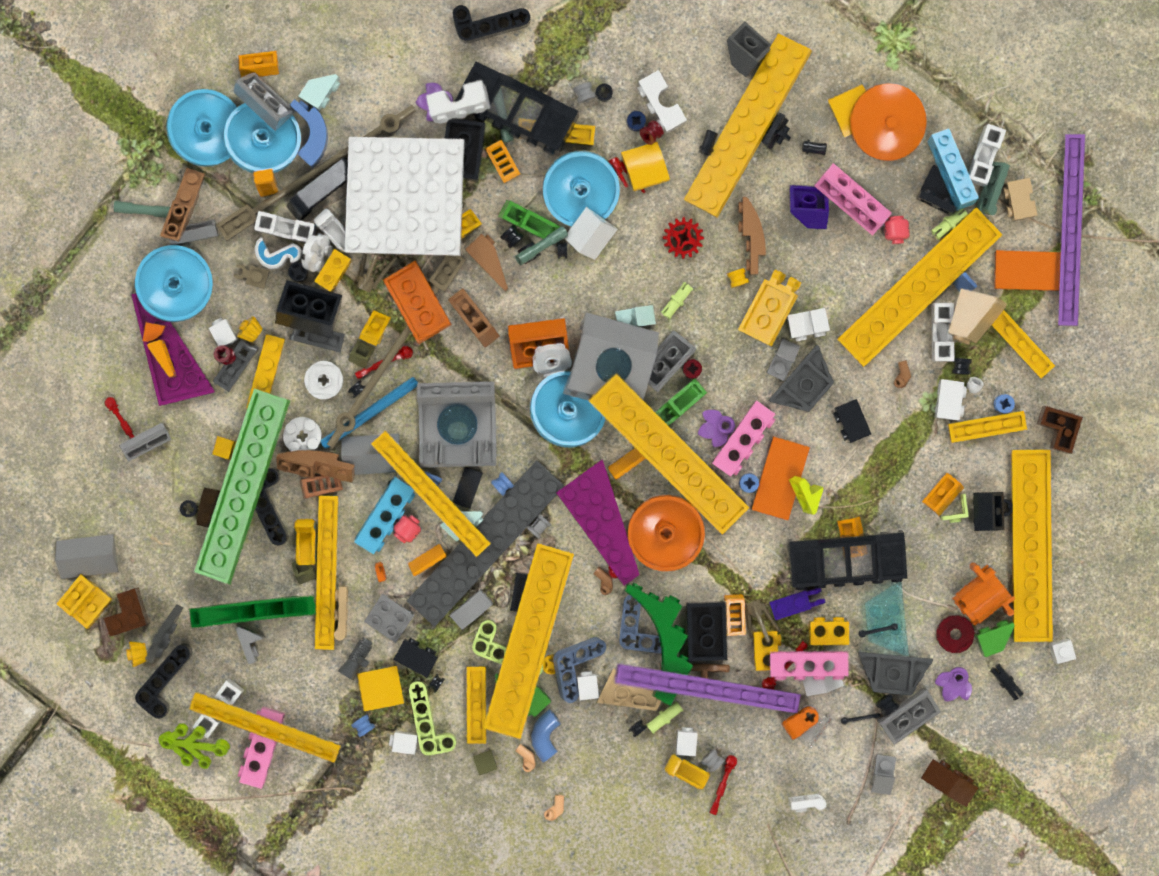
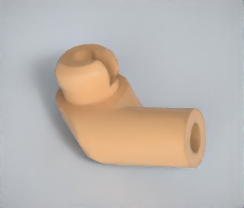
M520 744L515 751L523 757V770L531 772L536 765L535 754Z
M555 795L554 805L544 812L546 820L553 821L563 814L564 795Z

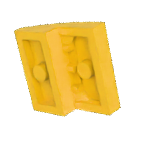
M863 84L827 100L844 137L851 135L850 114L856 100L866 91Z
M658 142L621 152V157L627 170V177L633 191L670 181Z
M80 574L56 604L69 616L74 617L86 629H89L113 599Z
M397 666L357 673L364 711L404 704Z

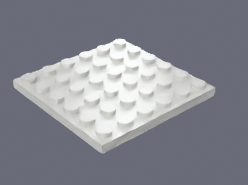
M349 137L345 253L460 256L465 140Z

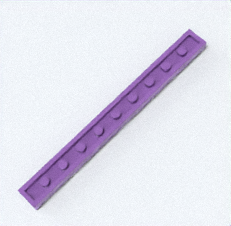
M1065 134L1058 326H1078L1085 134Z
M617 664L614 680L616 684L791 713H798L801 694L624 664Z

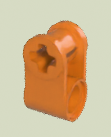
M807 706L798 713L788 717L781 724L791 739L794 740L814 726L819 720V715L814 707ZM806 713L813 714V719H806Z

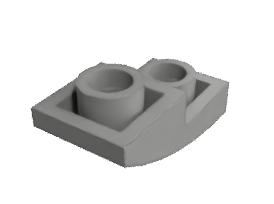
M480 589L469 597L465 603L451 612L450 617L461 629H464L492 606L493 602Z

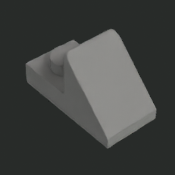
M782 338L767 374L784 381L791 365L795 361L800 346Z
M243 626L235 628L248 664L258 661L259 652L256 645L253 646L252 643L265 638V636Z
M876 754L871 792L891 795L895 781V756Z

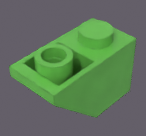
M1003 620L996 623V627L990 629L987 626L979 629V633L974 634L983 657H988L1004 650L1015 627L1013 622Z

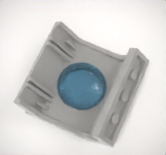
M586 312L580 323L579 330H582L581 339L572 371L563 388V394L589 400L616 373L644 400L657 355L659 332Z
M494 382L417 383L420 442L419 467L496 466Z

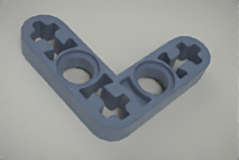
M627 595L623 603L619 637L620 645L628 650L661 653V646H657L658 650H654L655 638H659L658 635L638 633L641 604L638 602L637 605H634L633 611H637V615L625 613L626 609L630 611V604H627V600H631L632 597ZM628 616H633L636 620L635 625L632 627L625 625L624 621ZM630 635L631 639L636 640V636H640L638 640L639 647H635L636 643H630L629 646H626L622 639ZM648 637L652 640L650 648H644L641 645L643 638Z
M593 637L555 653L553 663L559 694L567 703H573L579 697L574 666L601 656L606 651V643L600 638ZM583 649V655L577 658V651ZM569 672V673H570L569 679L566 680V681H563V680H562L563 675H564L565 673Z

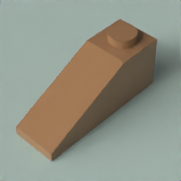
M481 234L465 250L506 292L508 287L496 249L493 246L495 242L488 234L486 236Z
M463 288L448 299L485 348L500 337Z

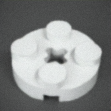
M317 233V236L312 235L307 240L302 252L305 254V260L302 259V265L305 269L320 273L328 257L333 252V246L330 245V240L327 236Z
M549 344L535 349L533 367L537 373L539 371L544 377L563 372L568 367H571V355L564 344Z
M319 361L306 371L304 382L309 393L314 397L330 399L341 390L343 375L340 368L328 361ZM323 375H326V378L329 379V383L327 382L325 386H322V382H319V378H322Z
M298 417L286 425L283 432V440L290 452L315 451L321 443L322 431L314 420L307 417ZM300 431L308 434L304 442L297 438Z

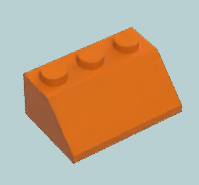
M565 318L508 326L514 369L533 367V355L535 354V349L539 346L562 343L569 351Z

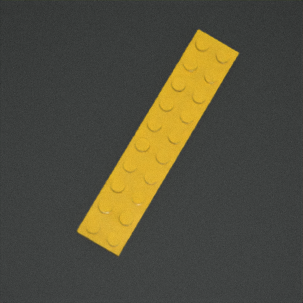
M779 33L770 47L771 50L764 57L713 147L714 152H711V155L707 157L684 198L687 203L716 218L721 213L812 53L810 48Z
M977 207L974 208L837 340L864 367L1003 234Z
M616 373L588 400L722 535L749 509L730 487Z
M1011 450V496L1013 505L1012 588L1013 596L1015 597L1013 601V623L1015 625L1013 629V642H1053L1051 450Z
M537 543L483 729L521 739L573 560V553Z

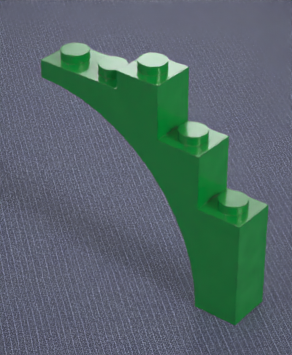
M634 582L632 585L627 584L623 591L641 604L656 627L662 655L660 671L688 675L693 667L689 663V658L681 654L679 657L677 656L688 635L684 634L685 629L675 625L672 627L682 608V605L679 604L680 600L670 595L669 598L664 596L660 602L658 601L660 597L651 592L649 594L642 591L643 587ZM654 690L652 694L653 697L671 706L677 693Z
M314 595L286 596L190 608L189 613L191 628L246 621L316 615V604Z

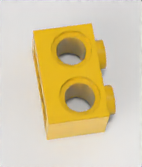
M334 249L314 282L333 292L353 260Z
M814 617V621H809V644L849 645V621H844V617H833V621H825V617ZM817 626L824 627L823 635H815L814 630ZM836 626L843 627L844 632L842 635L835 636L834 628Z
M766 630L768 636L772 637V643L769 646H765L762 643L764 637L762 631H753L754 668L756 671L770 670V665H765L763 658L766 655H770V652H778V646H781V634H777L776 630Z

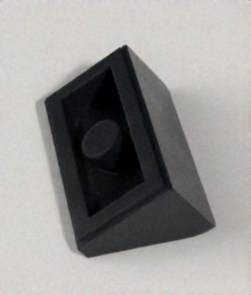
M468 467L464 468L453 499L454 504L471 509L483 475L482 472Z

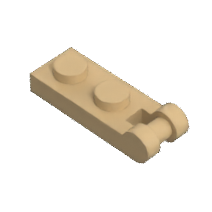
M339 586V590L335 591V601L339 602V607L335 609V621H338V629L335 631L334 637L339 641L347 636L348 586Z

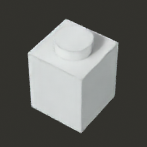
M219 318L211 323L212 326L209 330L218 346H229L239 340L227 319L222 320V318Z
M1064 639L1049 644L1054 663L1060 664L1076 659L1071 640Z
M592 671L581 672V675L577 676L580 700L599 698L596 674H592Z
M682 727V730H677L676 755L696 756L697 731H693L692 727Z
M395 731L394 735L390 736L389 742L392 752L415 755L418 741L417 733Z

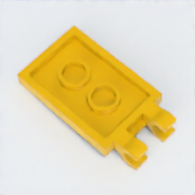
M776 269L773 271L769 281L764 279L738 328L742 333L771 347L798 297L794 292L801 286V282L793 277L789 278L786 286L780 284L784 281L786 275Z

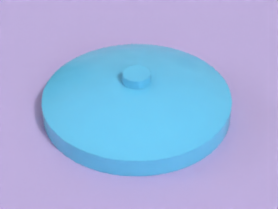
M208 89L194 90L180 97L169 111L166 123L168 140L174 151L185 161L198 166H215L227 161L230 157L224 146V127L228 117L237 106L222 93Z
M244 103L238 106L228 117L224 127L223 140L229 157L240 168L251 173L273 169V172L276 173L289 166L297 156L301 143V132L298 122L293 115L274 131Z
M574 151L559 157L552 163L544 177L543 197L548 210L557 220L569 226L575 223L586 206L603 219H606L615 209L619 199L620 185L614 168L605 158L593 152Z
M167 245L150 252L140 263L135 276V290L143 308L152 316L167 322H181L193 318L205 308L212 293L213 279L208 264L197 252L180 245Z
M563 371L546 377L537 386L530 401V415L534 427L544 439L561 447H578L595 438L602 429L606 418L588 400L563 394V388L571 373L570 371Z

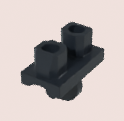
M781 113L779 115L776 114L771 123V129L769 132H766L761 141L766 148L772 150L776 143L781 145L783 140L790 141L791 137L787 135L790 128L786 126L789 120L785 118V115Z

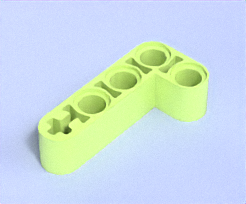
M484 620L472 645L473 652L502 665L504 657L496 658L494 650L500 648L504 651L505 655L507 646L493 641L497 625L493 620ZM484 624H491L494 628L493 632L490 634L483 631ZM483 641L487 646L486 650L478 651L476 643ZM543 664L541 667L540 674L543 672Z
M422 680L414 681L410 685L409 693L421 752L425 755H435L452 751L457 743L455 735L452 733L436 735L427 685ZM416 684H419V687H423L420 694L421 698L425 696L426 699L415 701V698H418V692L413 690ZM419 703L425 704L427 711L424 713L418 712L417 705ZM421 723H429L431 729L428 732L422 731L420 728ZM444 738H451L453 745L451 747L444 746ZM431 741L434 744V749L431 751L426 750L424 743Z

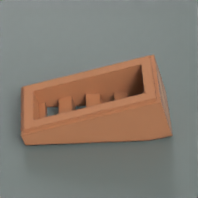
M319 475L313 479L300 480L303 498L308 499L343 490L341 480L334 478L335 488H332L330 477ZM322 479H326L328 489L326 490L324 489ZM317 480L320 488V491L318 492L315 485V481ZM309 482L311 484L312 493H309L307 483Z

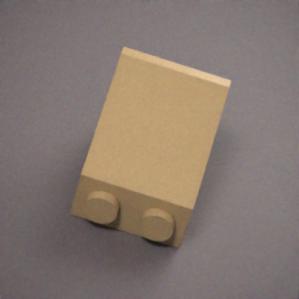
M961 289L948 333L954 336L953 339L959 343L969 345L970 342L977 343L1003 312L1007 303L998 297Z

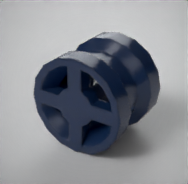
M633 111L627 117V126L634 132L640 131L646 124L645 115L640 111Z

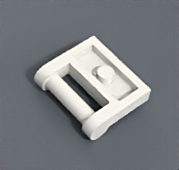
M820 794L788 797L789 806L795 812H805L807 808L811 807L823 810L826 807V801Z

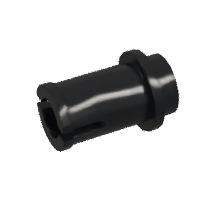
M706 130L703 143L699 146L700 153L709 156L711 152H714L713 146L718 133Z
M809 139L803 141L802 152H805L806 155L813 153L825 156L827 143L810 142Z

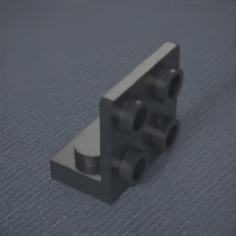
M933 165L916 199L947 215H952L957 207L953 204L954 202L949 195L938 166Z

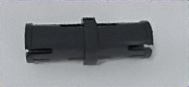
M998 663L995 667L1000 673L994 667L990 672L1001 683L1000 686L1007 690L1014 701L1019 699L1014 691L1020 697L1024 692L1015 684L1014 678L1009 676L1001 664Z

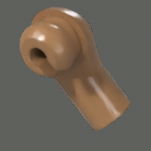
M907 360L897 363L900 373L894 380L896 388H904L911 379Z
M598 567L593 574L601 580L600 592L603 595H608L613 590V578Z

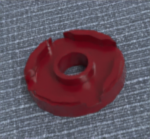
M950 615L938 624L936 639L945 651L962 653L973 644L975 632L971 622L965 617ZM953 629H958L961 634L956 640L950 636Z

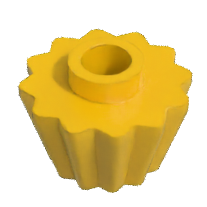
M251 316L240 324V331L237 333V337L253 342L260 335L263 328L257 319Z
M129 641V649H126L127 660H131L132 667L146 662L147 650L145 643Z

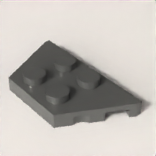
M818 345L809 352L768 400L769 402L809 412L834 384V381Z
M176 604L152 637V645L148 649L146 661L153 663L156 657L160 658L164 649H167L171 641L169 637L177 627L176 622L183 607Z
M869 652L858 653L872 691L879 693L912 696L917 688L916 686L933 662L932 658Z

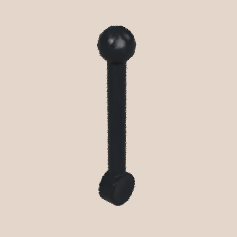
M892 623L891 626L878 629L860 630L858 635L864 638L868 634L891 629L895 631L898 629V625Z
M880 713L848 719L843 717L841 723L846 725L848 722L879 718L881 715Z

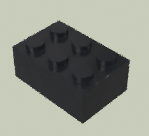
M453 118L449 119L446 123L444 139L465 140L463 180L479 182L486 123Z
M286 280L276 310L275 324L331 338L341 309L342 295Z
M686 602L689 661L728 660L726 602Z

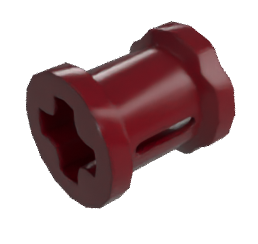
M220 345L214 350V358L224 365L234 363L236 356L232 349Z

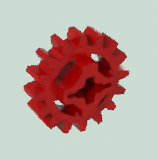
M683 217L682 222H679L676 218L675 224L668 223L670 229L664 230L667 233V236L662 237L663 240H667L664 247L669 246L668 253L675 252V258L678 254L681 255L682 259L685 258L686 254H688L689 258H692V252L698 254L697 247L702 248L703 246L699 243V241L704 240V237L700 236L703 229L698 230L699 223L693 225V219L686 222L685 217ZM678 226H685L683 230H674ZM691 229L695 232L696 239L692 238L690 234ZM687 230L686 238L689 240L684 241V243H682V245L679 246L681 243V239L678 236H682L683 233H685V231ZM670 237L675 239L677 243L676 248L672 245ZM687 245L693 246L687 251H682L683 247Z

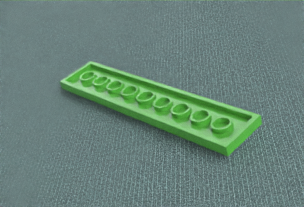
M257 389L253 390L194 570L195 573L231 584L291 400Z

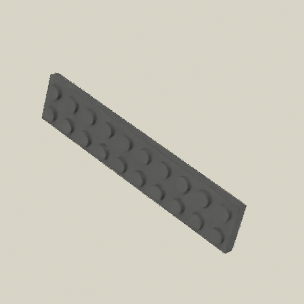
M536 460L514 484V487L510 488L476 527L491 544L476 557L461 541L408 598L407 602L435 627L557 495L556 492L565 486Z

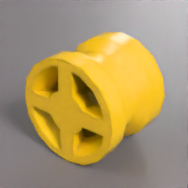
M745 268L727 273V277L731 280V288L749 283V279L745 276Z
M553 654L547 655L543 660V670L550 675L556 674Z

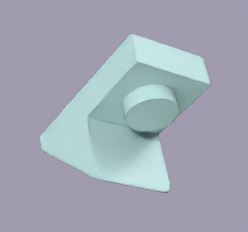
M653 305L615 311L616 320L637 327L656 324Z

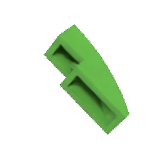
M510 200L505 201L498 215L499 218L541 239L546 238L548 234L560 227Z
M694 378L655 413L669 426L707 392Z

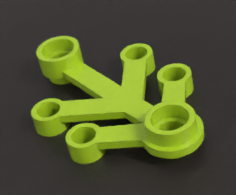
M183 723L178 724L173 732L166 731L158 738L163 748L172 749L181 757V763L184 766H190L194 761L193 756H195L199 760V766L203 769H208L212 761L199 750L212 751L216 756L222 757L230 749V744L224 739H218L215 744L195 741L202 739L206 734V730L202 726H196L194 731L184 740L177 739L179 736H185L188 732L187 725ZM181 747H184V748H185L186 750H188L191 754L186 753Z

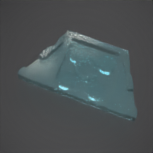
M897 582L865 602L864 605L867 631L891 626L892 623H896L898 629L868 634V641L909 656L902 582Z

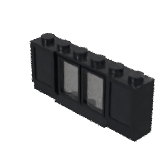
M476 61L463 85L482 80L487 89L490 108L482 113H471L475 115L474 118L481 122L487 121L491 123V126L499 131L504 129L513 138L519 139L520 137L526 140V143L532 147L539 146L548 155L553 156L555 154L559 156L579 118V111ZM463 86L461 87L455 99V102L460 101L463 98Z
M898 530V533L880 532V534L874 535L863 533L861 536L842 535L837 538L825 536L822 539L803 538V540L799 541L787 539L790 583L792 588L796 590H805L809 586H815V588L820 589L826 588V585L834 584V587H843L845 583L864 585V582L872 581V584L884 583V580L902 582L903 579H908L905 535L902 530Z

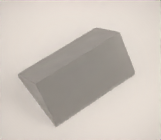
M255 72L239 78L235 82L234 93L274 131L281 127L296 112Z
M674 330L657 348V355L648 383L656 392L668 382L697 350Z
M399 433L389 434L400 446ZM380 435L342 438V462L355 465V475L397 472L371 444Z
M114 534L56 541L55 562L61 579L79 577L80 574L91 576L119 572Z
M922 688L899 704V708L886 717L882 716L877 721L895 745L941 713L929 691Z

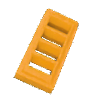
M502 140L485 148L503 183L520 175ZM500 147L502 148V151L498 152L495 155H492L491 152L497 150ZM504 154L506 155V158L496 162L495 159ZM508 161L510 162L508 166L500 169V165ZM513 168V172L506 176L503 175L505 171Z
M273 169L253 172L254 182L260 197L274 195L279 191Z
M158 340L147 344L149 350L166 374L171 378L176 377L165 341Z
M743 594L724 595L727 636L746 635L745 598ZM730 610H740V612L730 613ZM730 618H740L741 620L730 621ZM741 625V628L730 629V626Z

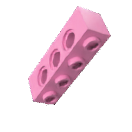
M834 163L814 185L872 236L891 215V212Z
M755 401L711 464L730 477L733 474L736 476L742 468L740 463L744 458L748 460L753 453L752 446L755 443L759 444L765 436L762 432L766 427L770 429L776 419L773 418L775 413L758 401ZM753 419H759L761 422V427L758 430H754L751 427ZM743 434L750 437L749 444L745 446L740 443V437ZM731 450H736L739 453V458L736 461L729 459L728 455Z
M848 651L770 652L771 677H774V680H786V676H794V680H805V676H813L814 680H824L825 676H833L834 680H843L844 676H848ZM787 661H793L796 666L794 670L788 671L784 668V664ZM812 661L815 667L813 670L807 671L804 669V663ZM832 661L834 668L830 671L823 668L824 662Z
M262 707L261 711L257 710L256 715L282 724L285 713ZM250 732L249 740H252L250 748L246 747L243 756L246 762L244 766L241 765L238 777H241L240 783L262 789L277 742ZM262 742L266 747L265 751L259 752L256 749V743ZM251 761L259 762L260 769L253 770L250 766Z

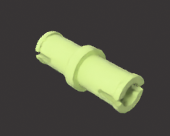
M964 208L955 211L950 216H945L943 218L944 221L931 230L933 235L936 234V239L939 240L949 230H953L968 215L966 210L963 212Z
M683 282L675 295H671V300L661 313L666 318L671 319L677 309L684 305V300L693 291V288Z
M675 701L666 710H661L659 715L646 725L654 734L666 723H671L670 720L684 710Z

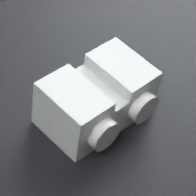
M825 308L788 315L786 318L790 339L795 338L796 341L806 340L807 335L814 334L815 338L825 336V332L830 331Z
M939 380L934 418L958 421L960 417H963L964 406H962V398L966 397L967 392L964 382Z

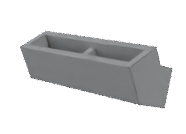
M215 219L187 225L179 243L169 240L170 244L181 245L219 237Z
M160 423L121 443L119 447L129 462L170 441L171 438L163 423Z

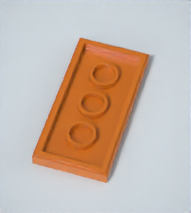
M996 250L994 289L1059 291L1061 252Z
M416 260L383 279L418 344L423 343L452 325Z
M773 436L751 510L789 520L796 497L789 479L794 476H802L810 447Z

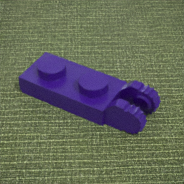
M822 589L804 590L770 601L769 604L775 621L826 603L825 599L822 598L813 602H809L808 596L818 594Z

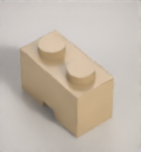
M1030 178L1005 183L1003 196L1008 200L1009 206L1006 207L1008 218L1011 217L1012 221L1037 216L1035 200L1031 201L1030 194L1033 193Z

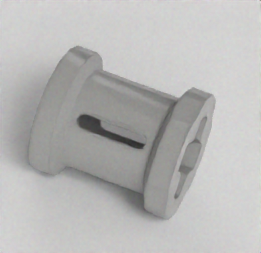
M539 514L536 521L531 526H528L527 529L540 539V535L551 524Z

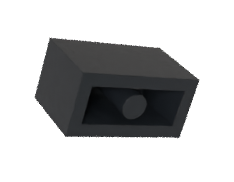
M857 399L834 408L833 416L836 423L841 424L843 430H840L844 441L847 440L848 443H852L871 435Z
M1004 492L973 493L974 531L1005 530Z
M411 637L409 640L405 638L393 660L427 678L439 657L436 655L437 651L428 646L426 649L419 646L420 642Z

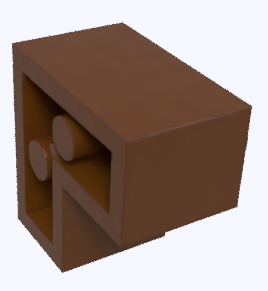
M1042 406L1037 425L1055 430L1050 449L1072 454L1083 417L1052 407Z
M139 587L116 594L122 613L104 618L110 637L150 624Z
M932 759L921 779L946 796L967 807L978 790V787L972 784L974 780L957 769H954V771L950 770L951 765L941 760L939 763Z

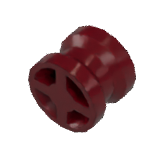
M653 120L648 123L647 127L640 129L642 140L649 145L654 144L656 139L664 135L662 126Z
M688 360L683 365V374L690 379L697 378L702 372V366L697 360Z

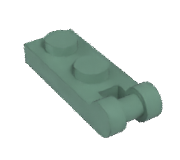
M993 162L992 164L993 170L988 185L983 187L976 206L983 214L995 215L997 212L996 204L1010 165L1004 162Z

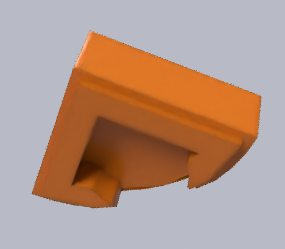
M146 322L142 341L150 342L157 339L163 334L166 326Z
M383 562L375 563L378 582L386 581L387 576Z

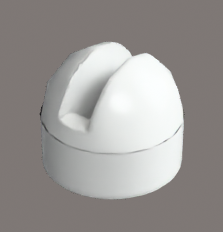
M970 377L967 382V389L970 393L974 394L978 393L984 386V383L977 377Z

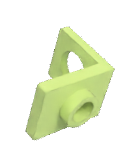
M960 494L963 513L940 516V520H949L950 523L961 522V518L969 517L966 494Z

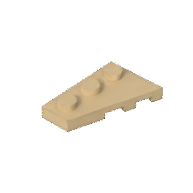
M615 668L612 669L596 702L657 711L661 703L660 700L652 696L654 692L652 689L614 683Z

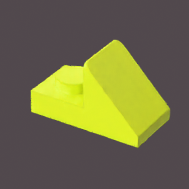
M797 476L789 479L803 512L811 515L816 514L823 487L815 484L810 486L806 479Z

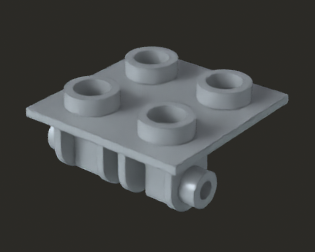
M382 594L364 622L396 643L414 617V614H412V611L402 607V604L399 605L397 601L395 602L390 599L388 595Z

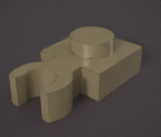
M243 265L236 266L242 269L243 273L240 276L234 274V278L239 280L247 278L245 284L265 289L270 273L269 270L252 265L249 270Z

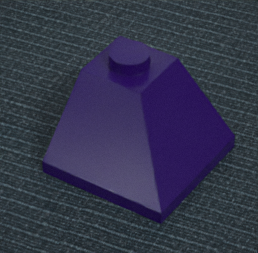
M790 185V213L809 229H827L829 198L815 186Z

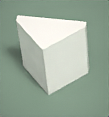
M586 206L567 232L568 236L565 239L579 253L595 260L618 229Z
M812 661L804 663V669L807 671H811L815 667ZM826 661L823 664V668L830 671L834 668V663ZM805 676V680H802L807 696L828 693L844 686L842 680H834L833 676H825L824 680H814L813 676Z

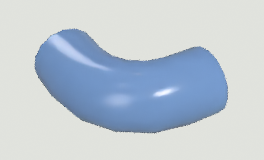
M550 709L535 722L531 733L532 747L542 763L558 752L550 741V735L553 730L561 725V722Z

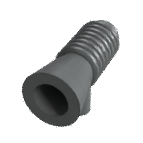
M365 637L359 640L349 655V659L341 666L338 672L354 681L360 665L364 668L369 665L365 658L372 649L371 645L373 642Z

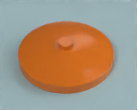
M892 83L875 85L863 92L852 108L850 114L851 135L856 145L872 158L885 161L901 159L913 152L923 139L927 120L925 109L918 96L902 85Z
M659 495L644 501L637 507L629 521L628 541L633 554L641 563L654 570L675 571L689 565L698 556L704 544L705 529L700 513L690 502L678 496Z

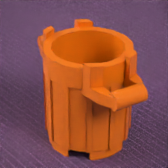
M972 562L970 569L976 573L977 577L958 591L952 598L957 607L964 615L966 614L970 618V622L974 626L983 622L1000 607L1003 608V612L1008 616H1013L1014 610L1010 608L1009 604L1015 600V597H1012L994 575L995 571L991 567L989 568L986 565L981 569L979 565Z

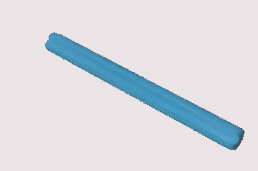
M414 377L410 378L354 417L356 420L354 429L344 432L340 439L415 389L418 383ZM350 421L346 422L343 425L348 426L350 424ZM335 431L320 441L325 449L330 447L327 443Z

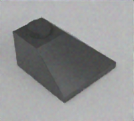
M746 22L727 39L731 65L745 77L755 69L771 50V44Z

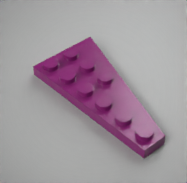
M131 294L142 340L146 322L166 326L163 334L157 339L150 342L143 341L159 406L215 393L212 385L173 324L149 314L139 302L137 294ZM158 340L165 341L176 377L171 378L166 374L149 350L147 344Z
M602 459L556 492V494L622 585L625 586L640 574Z

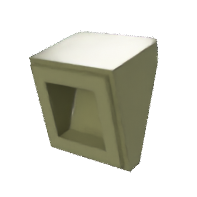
M358 340L350 353L348 361L366 368L375 348Z
M296 561L291 563L299 584L317 578L313 565H297Z
M492 750L473 756L479 775L498 768Z

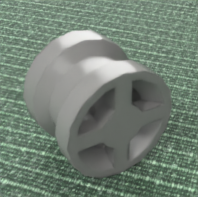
M591 82L573 88L574 93L578 96V103H583L596 97L595 93L591 90Z
M713 749L701 760V763L707 765L709 771L713 773L723 764L725 759L719 757L717 751Z

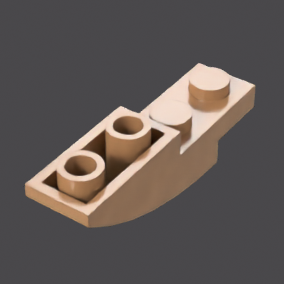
M186 168L160 237L179 243L199 198L205 173Z
M743 197L742 202L738 203V213H742V221H738V232H742V237H749V240H746V252H749V259H746V271H749V275H758V256L766 255L764 232L753 205L747 197Z
M303 450L280 453L276 457L277 469L313 479L317 473L351 483L355 478V465L339 461V454Z

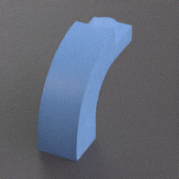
M294 99L290 106L307 121L310 128L309 139L297 154L314 168L322 159L327 148V126L322 115L315 107L308 112L309 107L302 100L298 103Z

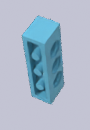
M950 129L932 134L927 143L949 195L954 202L953 204L957 207L956 211L974 205L979 197Z
M394 476L353 540L354 543L372 554L376 551L380 552L385 544L383 539L386 535L390 536L394 530L393 523L396 519H400L403 516L405 504L407 502L410 504L415 496V493H413L414 489ZM394 495L401 496V502L397 505L391 503V497ZM384 511L391 513V518L387 521H383L380 518L381 513ZM377 527L381 530L378 537L370 535L372 528Z

